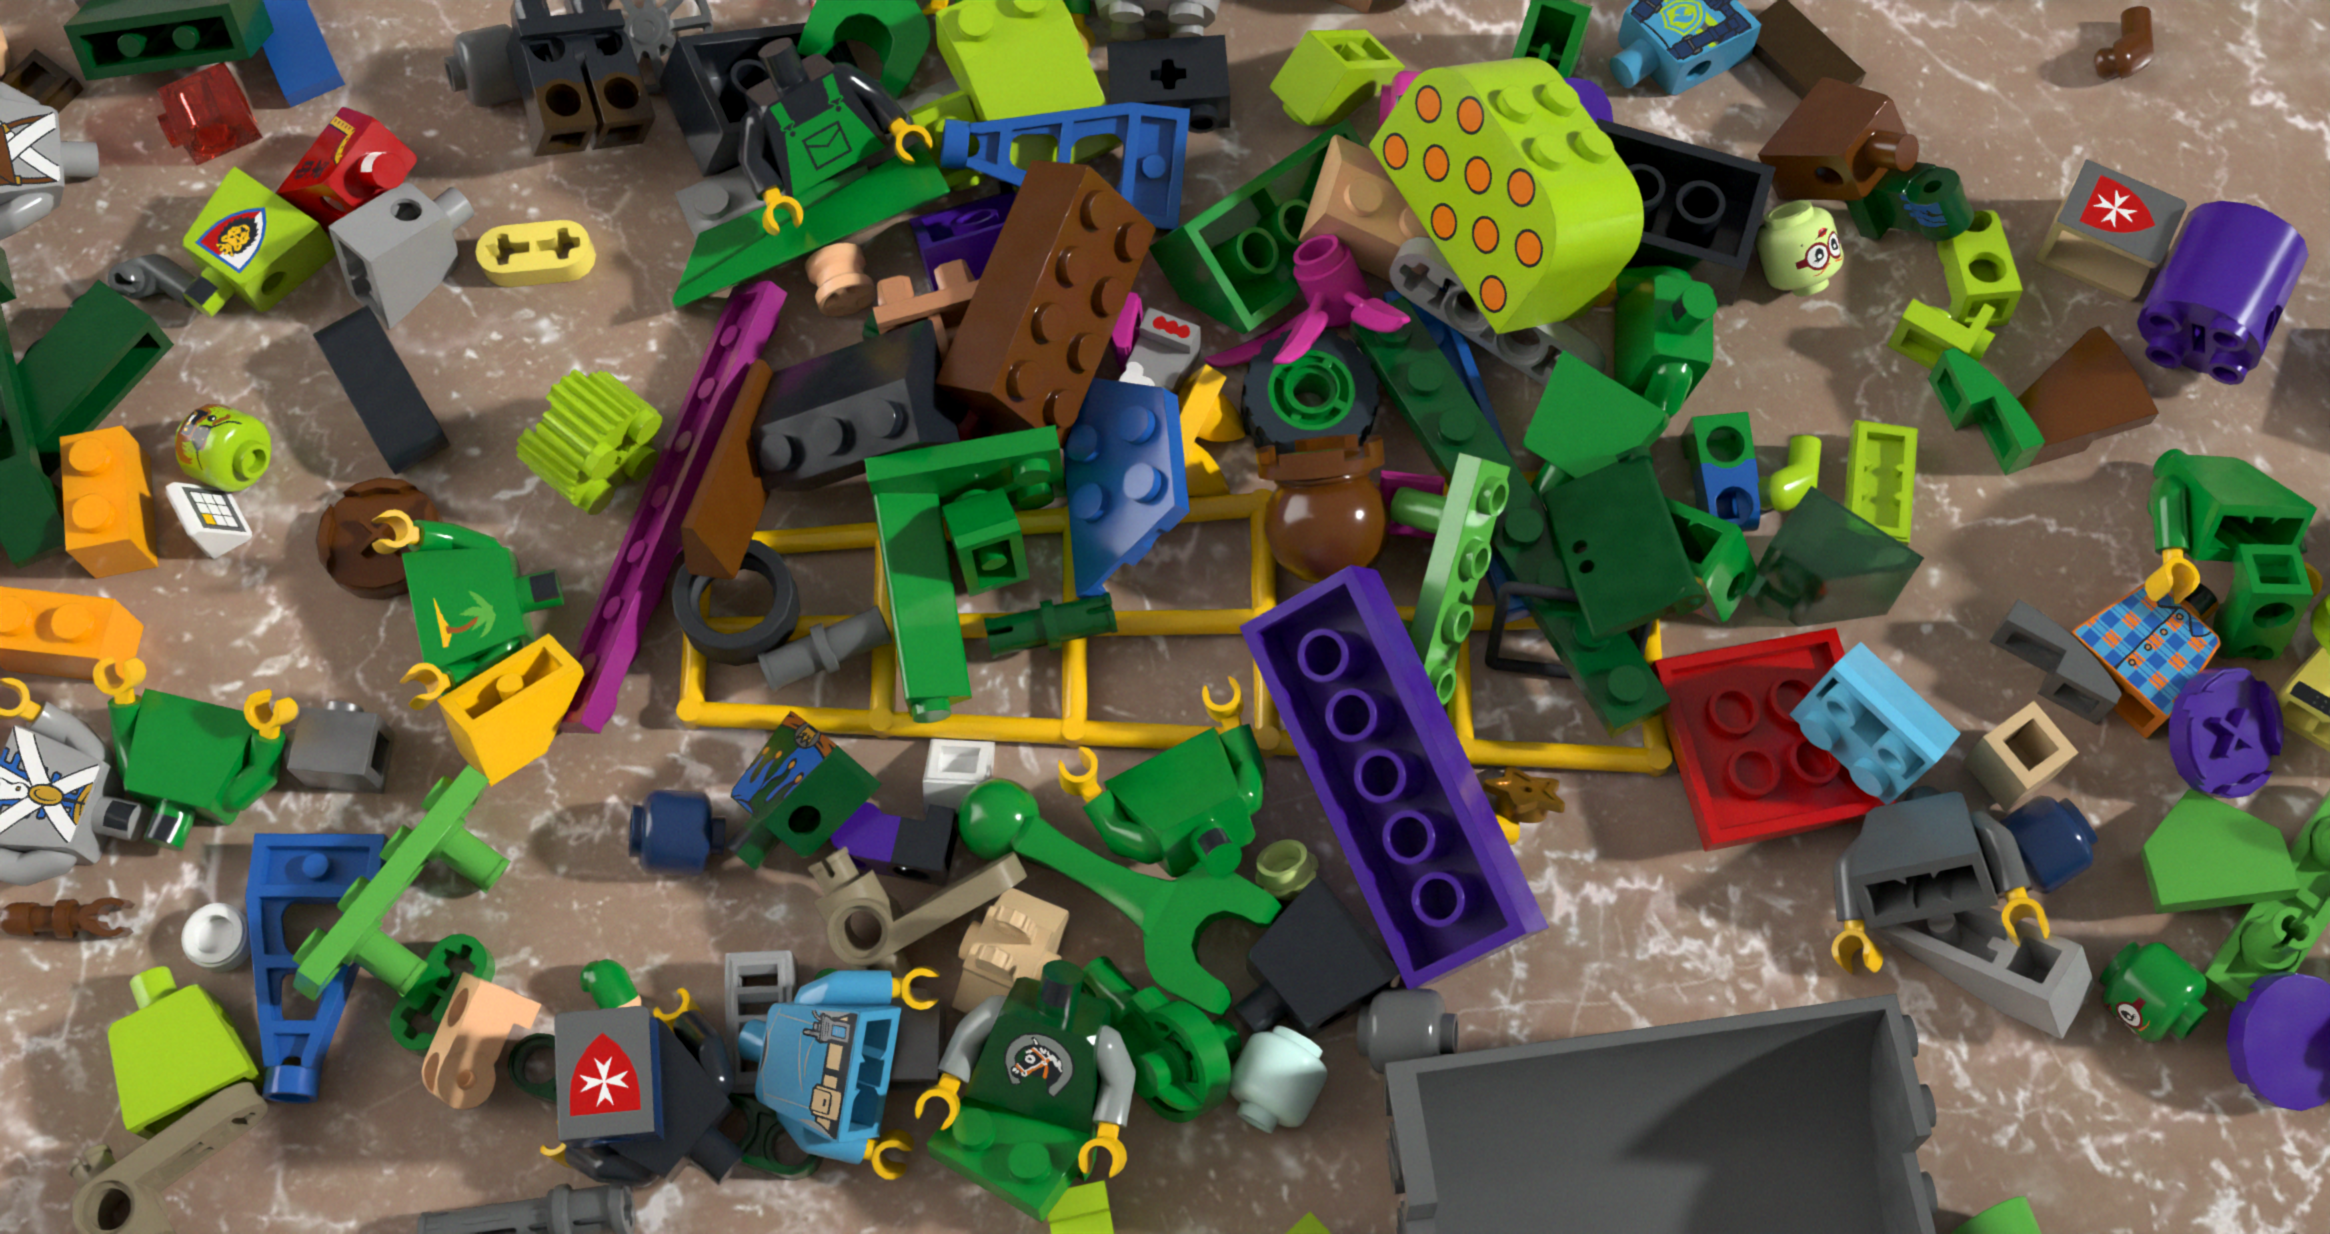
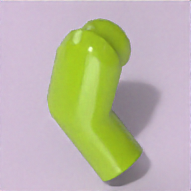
M1811 435L1792 437L1789 444L1787 467L1774 472L1771 477H1759L1757 486L1761 510L1774 508L1777 512L1788 511L1809 500L1814 495L1818 483L1822 444L1819 438Z

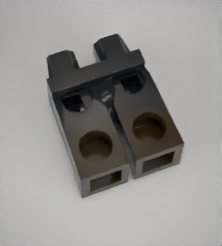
M514 0L510 9L512 32L506 46V51L510 64H513L515 80L522 93L531 128L528 133V139L533 157L585 151L589 141L592 150L643 144L656 115L631 42L623 30L626 24L621 9L608 10L604 0H565L564 5L567 14L551 16L546 0Z

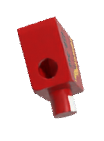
M341 107L275 194L318 222L324 232H329V226L335 221L388 190L401 185L406 175L415 165L417 156L374 117L347 107ZM323 196L330 197L331 199L327 202Z

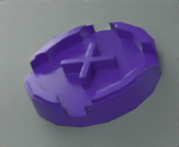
M2241 667L2204 669L2187 681L2175 699L2169 721L2170 753L2178 774L2193 790L2210 797L2227 799L2245 797L2262 787L2273 772L2266 770L2270 764L2272 755L2280 756L2284 742L2283 714L2275 692L2265 681H2257L2250 674L2254 672Z
M2286 971L2260 977L2248 987L2254 988V990L2248 995L2246 1001H2238L2230 1015L2226 1044L2231 1069L2239 1083L2247 1084L2250 1091L2255 1094V1096H2251L2262 1104L2296 1111H2304L2323 1105L2330 1099V984L2320 977Z

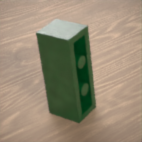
M89 0L63 26L86 81L251 59L274 32L263 0Z

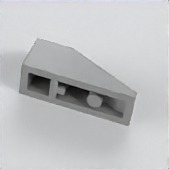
M1990 907L1870 929L1999 1012L2061 1039L2095 985L2082 945L2049 932L2048 938L2044 939L2041 928L2019 920L2014 928L2021 947H2018L2011 942L2002 923V912Z

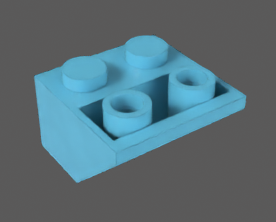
M1859 642L1843 656L1789 714L1800 724L1802 733L1813 745L1828 750L1849 770L1852 780L1861 790L1869 795L1877 796L1886 805L1891 804L1947 752L1961 734L1862 642Z

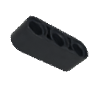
M368 304L313 334L371 438L395 475L451 445Z

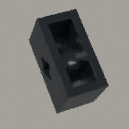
M1225 35L1107 42L1111 104L1135 102L1190 109L1188 131L1191 133L1202 134L1211 132L1216 128H1230V88Z

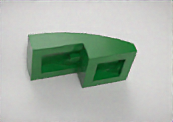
M1955 347L1943 351L1928 380L1954 430L1956 431L1978 423L2005 476L2028 468L2045 443L2044 438L2028 413L2011 392L1974 359Z

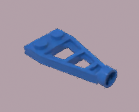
M1127 102L975 123L945 119L940 167L965 170L966 168L1020 188L1027 171L1016 168L1010 161L1011 142L1016 136L1025 134L1052 135L1058 141L1056 162L1070 163L1071 149L1080 138L1113 134L1123 143L1120 182L1114 189L1152 223L1156 229L1173 231L1178 227L1190 109ZM969 135H974L979 142V150L973 157H967Z
M255 833L245 899L263 1066L266 1068L262 1097L264 1099L290 1104H308L318 1101L323 1062L360 969V966L355 962L350 967L346 964L342 967L322 992L317 1013L311 1020H285L282 1015V982L286 975H296L300 965L292 960L294 955L289 952L286 946L283 924L284 914L292 904H338L358 877L363 875L371 881L386 864V861L379 857L380 852L390 840L385 834ZM297 1057L301 1059V1066L285 1065L284 1061Z

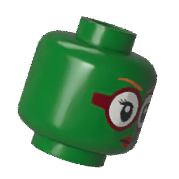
M2131 942L2112 959L2099 979V982L2105 987L2102 999L2106 1010L2148 1043L2162 1041L2172 1033L2181 1041L2186 1039L2201 1024L2209 1012V1009L2200 1003L2207 989L2205 976L2162 942H2150L2142 947L2136 942Z

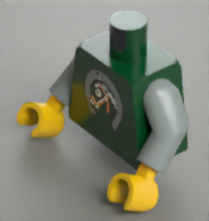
M1052 960L1043 966L1040 981L1028 977L1016 978L1008 996L990 995L958 1023L937 1068L942 1073V1076L936 1086L925 1090L918 1099L915 1107L916 1118L919 1120L926 1107L927 1099L939 1096L944 1098L950 1107L949 1116L944 1121L941 1130L949 1127L959 1114L960 1101L956 1093L960 1084L964 1083L968 1084L965 1093L966 1097L1091 1134L1096 1123L1099 1124L1097 1137L1086 1142L1081 1148L1078 1156L1079 1167L1084 1174L1090 1173L1095 1148L1097 1146L1106 1147L1110 1151L1113 1160L1109 1172V1178H1111L1124 1168L1127 1160L1126 1150L1117 1137L1119 1128H1126L1136 1070L1120 1033L1110 1027V1006L1102 999L1080 993L1084 976L1081 968L1069 961Z

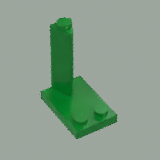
M1056 425L864 458L867 480L873 496L904 698L910 716L913 717V721L916 723H934L945 720L952 715L951 705L972 698L942 517H944L942 506L953 503L959 495L974 489L992 491L1003 487L1011 506L1018 505V507L1023 509L1045 507L1051 504L1054 498L1065 497L1066 491Z

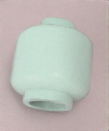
M1279 1025L1274 1027L1272 1033H1254L1249 1038L1231 1071L1229 1092L1241 1103L1236 1114L1250 1125L1267 1133H1272L1277 1124L1285 1127L1301 1126L1306 1121L1327 1081V1068L1320 1060L1323 1052L1321 1048L1305 1036Z

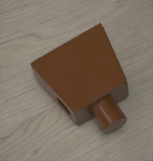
M1822 77L1757 155L1761 163L1776 167L1771 184L1779 199L1860 200L1871 192L1889 169L1897 171L1910 170L1917 161L1919 144L1914 135L1907 134L1893 100L1887 95L1832 78Z

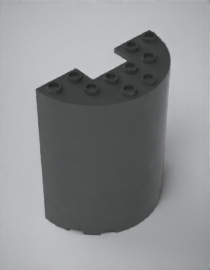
M1895 993L1385 1063L1384 1108L1386 1116H1393L1394 1121L1389 1122V1139H1386L1390 1183L1394 1195L1406 1193L1405 1201H1400L1401 1208H1397L1398 1227H1396L1397 1234H1936L1932 1215L1937 1213L1938 1207L1935 1185L1927 1171H1920L1916 1150L1932 1135L1931 1128L1936 1125V1107L1929 1086L1927 1084H1919L1913 1058L1918 1055V1036L1914 1022L1910 1015H1902L1897 994Z

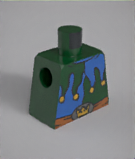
M790 711L732 789L730 797L750 813L751 816L725 846L755 871L781 841L804 859L811 856L882 784L837 744L793 711Z

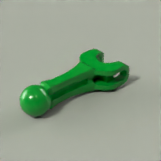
M816 0L801 35L797 52L806 57L818 53L825 57L838 42L850 39L864 42L877 52L883 65L880 83L897 101L904 97L927 50L931 34L928 20L915 0Z
M994 778L975 785L964 796L958 809V832L969 851L977 857L990 862L1008 853L1015 852L1017 858L1021 856L1029 863L1057 872L1100 896L1122 912L1143 932L1145 962L1155 982L1172 995L1213 1016L1226 1015L1232 1004V993L1223 982L1211 976L1201 967L1197 952L1201 934L1213 922L1229 917L1250 923L1259 929L1270 928L1284 910L1274 896L1233 871L1224 876H1213L1204 867H1200L1170 881L1137 873L1106 860L1065 837L1045 819L1041 818L1038 803L1032 793L1020 783L1010 779Z

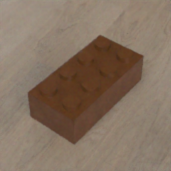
M1032 160L935 384L1001 434L1056 425L1059 447L1063 449L1073 424L1078 417L1079 410L1098 365L1102 360L1103 353L1120 313L1124 308L1142 261L1149 249L1156 227L1089 165Z

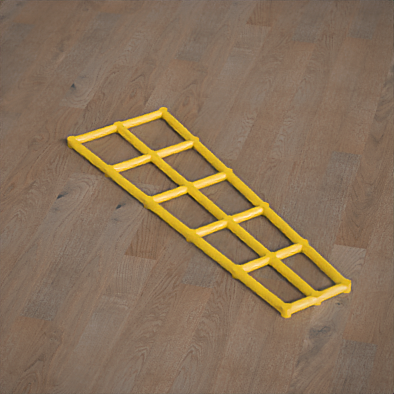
M1539 471L1521 473L1529 485H1531ZM1445 482L1443 496L1447 497L1449 487ZM1260 488L1252 493L1188 498L1190 512L1179 522L1191 523L1250 518L1252 609L1114 611L1118 632L1094 636L1242 634L1239 626L1277 606L1276 558L1271 552L1264 530L1266 503L1273 491ZM1068 505L1061 508L1014 511L1022 536L1063 532L1062 603L1080 600V598L1076 597ZM942 517L946 541H951L945 518ZM877 522L755 531L752 537L753 540L761 541L779 554L875 547L873 606L878 605L893 643L884 644L872 649L870 709L706 702L707 657L694 649L683 631L680 695L676 714L683 726L691 730L700 727L776 730L789 712L793 711L821 733L874 735L880 739L898 736L1067 745L1070 748L1102 746L1168 750L1212 727H1215L1219 735L1225 732L1224 728L1219 726L1087 720V637L1062 642V719L952 714L949 718L942 721L916 723L913 721V717L910 716L909 711H895L897 647ZM711 583L700 597L699 607L702 619L708 627L719 633L734 634L748 631L761 623L766 617H709ZM1472 605L1474 621L1471 631L1491 630L1496 605ZM1395 606L1401 619L1413 621L1417 606ZM1019 612L958 613L962 638H987L984 618H995ZM801 615L798 617L794 633L787 641H795L811 634L809 627L823 623L826 628L855 615ZM1532 616L1505 623L1504 630H1541ZM1659 618L1652 622L1643 655L1649 667L1655 660L1662 659ZM1469 635L1461 643L1454 668L1456 672V686L1453 695L1447 702V716L1471 765L1647 773L1653 777H1660L1667 772L1673 757L1662 714L1642 723L1643 747L1474 739ZM1253 658L1254 728H1252L1261 755L1265 758L1275 755L1299 756L1288 731L1280 729L1279 711Z

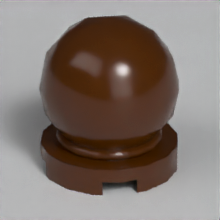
M1341 434L1294 440L1296 452L1276 456L1275 446L1273 445L1263 446L1255 450L1259 479L1274 481L1277 485L1266 503L1265 534L1272 554L1289 573L1307 583L1317 584L1350 565L1372 568L1378 563L1389 542L1391 517L1382 490L1372 481L1368 474H1370L1371 469L1385 464L1381 435L1368 437V440L1363 442L1364 446L1358 445L1357 434Z

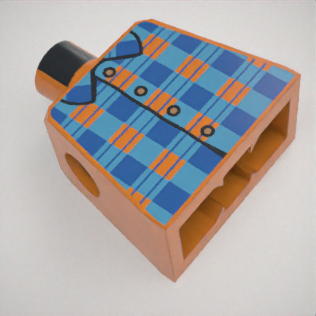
M2144 583L2077 626L2070 633L2100 662L2122 694L2112 709L2145 739L2171 716L2175 699L2187 681L2203 671L2221 644L2219 636L2203 623L2218 609L2219 603L2213 592L2201 583L2179 604H2175L2174 596L2170 592L2159 601H2152L2146 593Z

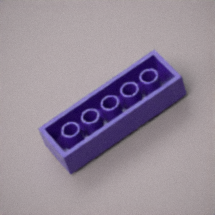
M1350 565L1239 626L1408 990L1434 984L1549 928L1378 570Z

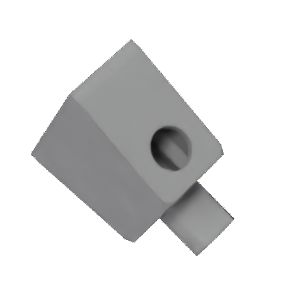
M402 183L397 188L388 190L329 226L349 295L363 307L368 304L376 318L389 329L399 323L456 270L460 259L453 231L474 216V210L466 197L456 188L450 187L434 200H431L412 183Z

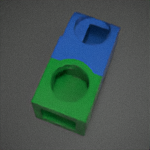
M1737 412L1691 417L1681 434L1684 457L1689 459L1695 489L1696 509L1734 523L1740 527L1742 532L1757 531L1760 524V500L1757 486L1759 477L1749 413Z

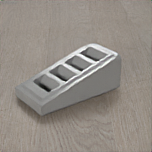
M775 950L725 954L727 1054L735 1077L731 1093L740 1096L756 1095L755 1086L758 1071L745 1072V1060L748 1059L742 1058L739 1054L738 1039L743 1027L750 1020L757 1019L766 1022L768 1014L745 1015L746 1005L772 1004L795 1000L798 992V961L792 951ZM778 976V985L746 987V978Z

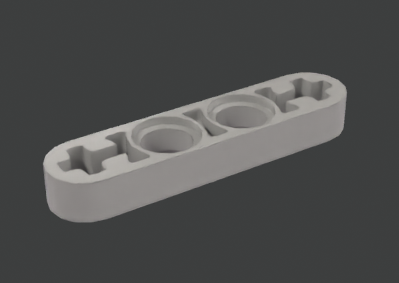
M1415 237L1408 239L1400 246L1389 272L1390 281L1402 296L1541 385L1547 386L1556 362L1563 350L1604 373L1606 357L1602 349L1562 321L1531 327L1540 339L1539 343L1531 346L1517 343L1511 338L1509 332L1496 334L1482 312H1470L1459 304L1457 295L1468 291L1432 239ZM1419 263L1430 268L1421 275L1411 270V268L1418 266ZM1446 278H1448L1452 282L1447 293H1444L1439 288L1443 287ZM1550 345H1553L1557 348V351L1553 350L1550 359H1547L1545 356Z

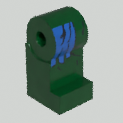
M1916 162L1908 171L1889 169L1866 197L1860 200H1844L1860 236L1873 239H1881L1889 228L1920 232L1926 239L1933 242L1946 241L1962 234L1971 226L1974 220V210L1971 203L1967 201L1963 184L1957 172L1929 163Z

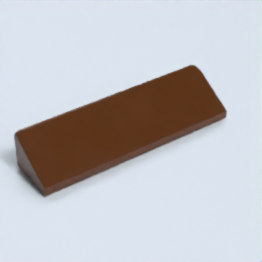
M755 359L754 363L751 364L681 525L686 569H688V574L725 580L734 579L738 574L770 495V492H764L750 431L773 375L772 369L765 360Z

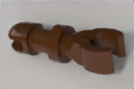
M114 897L97 899L92 904L80 905L76 899H59L55 906H40L39 903L16 902L7 905L0 912V927L5 933L17 936H37L39 932H54L58 938H74L80 931L102 937L123 938L134 933L133 930L129 927L121 926L111 929L108 922L99 921L98 918L102 915H109L110 910L116 906L131 909L135 904L130 900Z

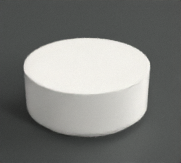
M213 903L201 907L189 917L182 931L181 941L186 956L192 962L210 972H227L240 966L251 953L248 917L235 907L225 903Z

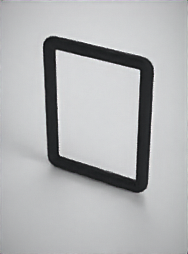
M1514 581L1501 585L1498 591L1485 654L1486 665L1491 669L1572 679L1564 665L1499 658L1498 654L1511 594L1578 602L1575 590L1572 588ZM1653 621L1637 627L1634 644L1642 656L1644 655Z

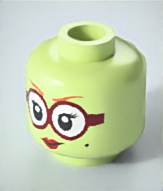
M1806 200L1785 203L1767 212L1763 218L1764 224L1758 228L1754 244L1768 283L1776 289L1792 290L1795 296L1800 297L1812 295L1825 289L1829 285L1828 278L1841 268L1844 260V253L1831 214L1823 208L1813 207L1812 203Z

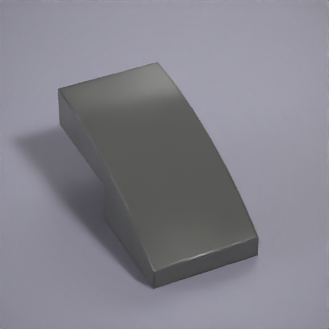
M2020 599L2016 600L2000 621L1990 640L1992 644L2047 672L2037 694L2095 725L2117 704L2122 694L2100 662L2074 636L2048 616Z

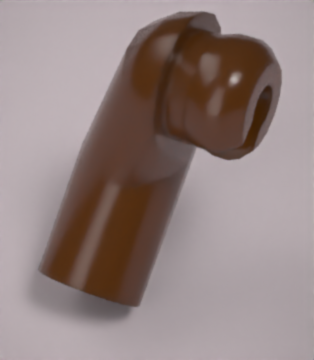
M2136 6L2128 8L2121 13L2122 38L2115 41L2113 47L2100 48L2094 56L2095 68L2100 78L2109 80L2118 75L2121 79L2128 78L2148 66L2151 62L2154 46L2152 16L2149 8Z

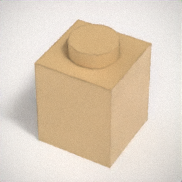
M2033 701L1982 737L1962 762L2000 807L2007 812L2054 778L2079 752L2037 703Z

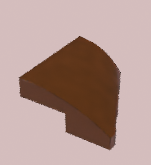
M2100 326L2089 329L2017 398L2045 440L2044 445L2029 467L2086 451L2093 440L2149 425L2159 414L2149 392L2126 355Z

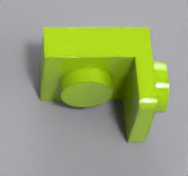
M960 89L907 112L911 125L922 126L929 132L932 138L931 151L928 148L927 150L948 187H952L956 191L976 186L986 179L985 175L966 168L965 170L940 167L945 119L970 121V123L977 122L967 94ZM969 135L967 157H973L979 150V142L974 135ZM916 136L918 142L922 141V139Z
M1913 298L1902 315L1887 346L1930 370H1933L1943 351L1954 347L1976 362H1979L1996 335L1985 329L1996 309L1985 303L1970 328H1967L1956 322L1946 311L1937 307L1927 306Z

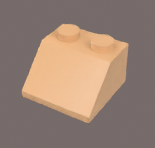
M1335 134L1331 138L1298 241L1304 243L1319 235L1333 234L1337 236L1340 243L1349 246L1360 269L1391 282L1389 270L1400 246L1408 239L1415 237L1432 238L1373 151ZM1419 263L1415 268H1411V270L1419 275L1429 269L1422 263Z

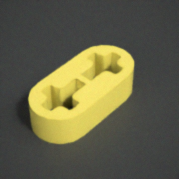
M570 220L502 225L491 228L481 236L475 251L477 261L490 282L500 287H519L578 280L589 273L594 266L596 258L594 246L587 231L580 224ZM573 243L575 248L570 249L569 258L559 259L557 254L562 252L563 244ZM513 248L515 253L509 256L508 264L499 265L497 260L503 257L504 249Z

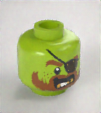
M206 404L195 409L180 423L175 435L176 458L182 471L200 482L225 492H240L252 486L264 474L270 463L272 452L271 436L265 424L249 414L224 404Z

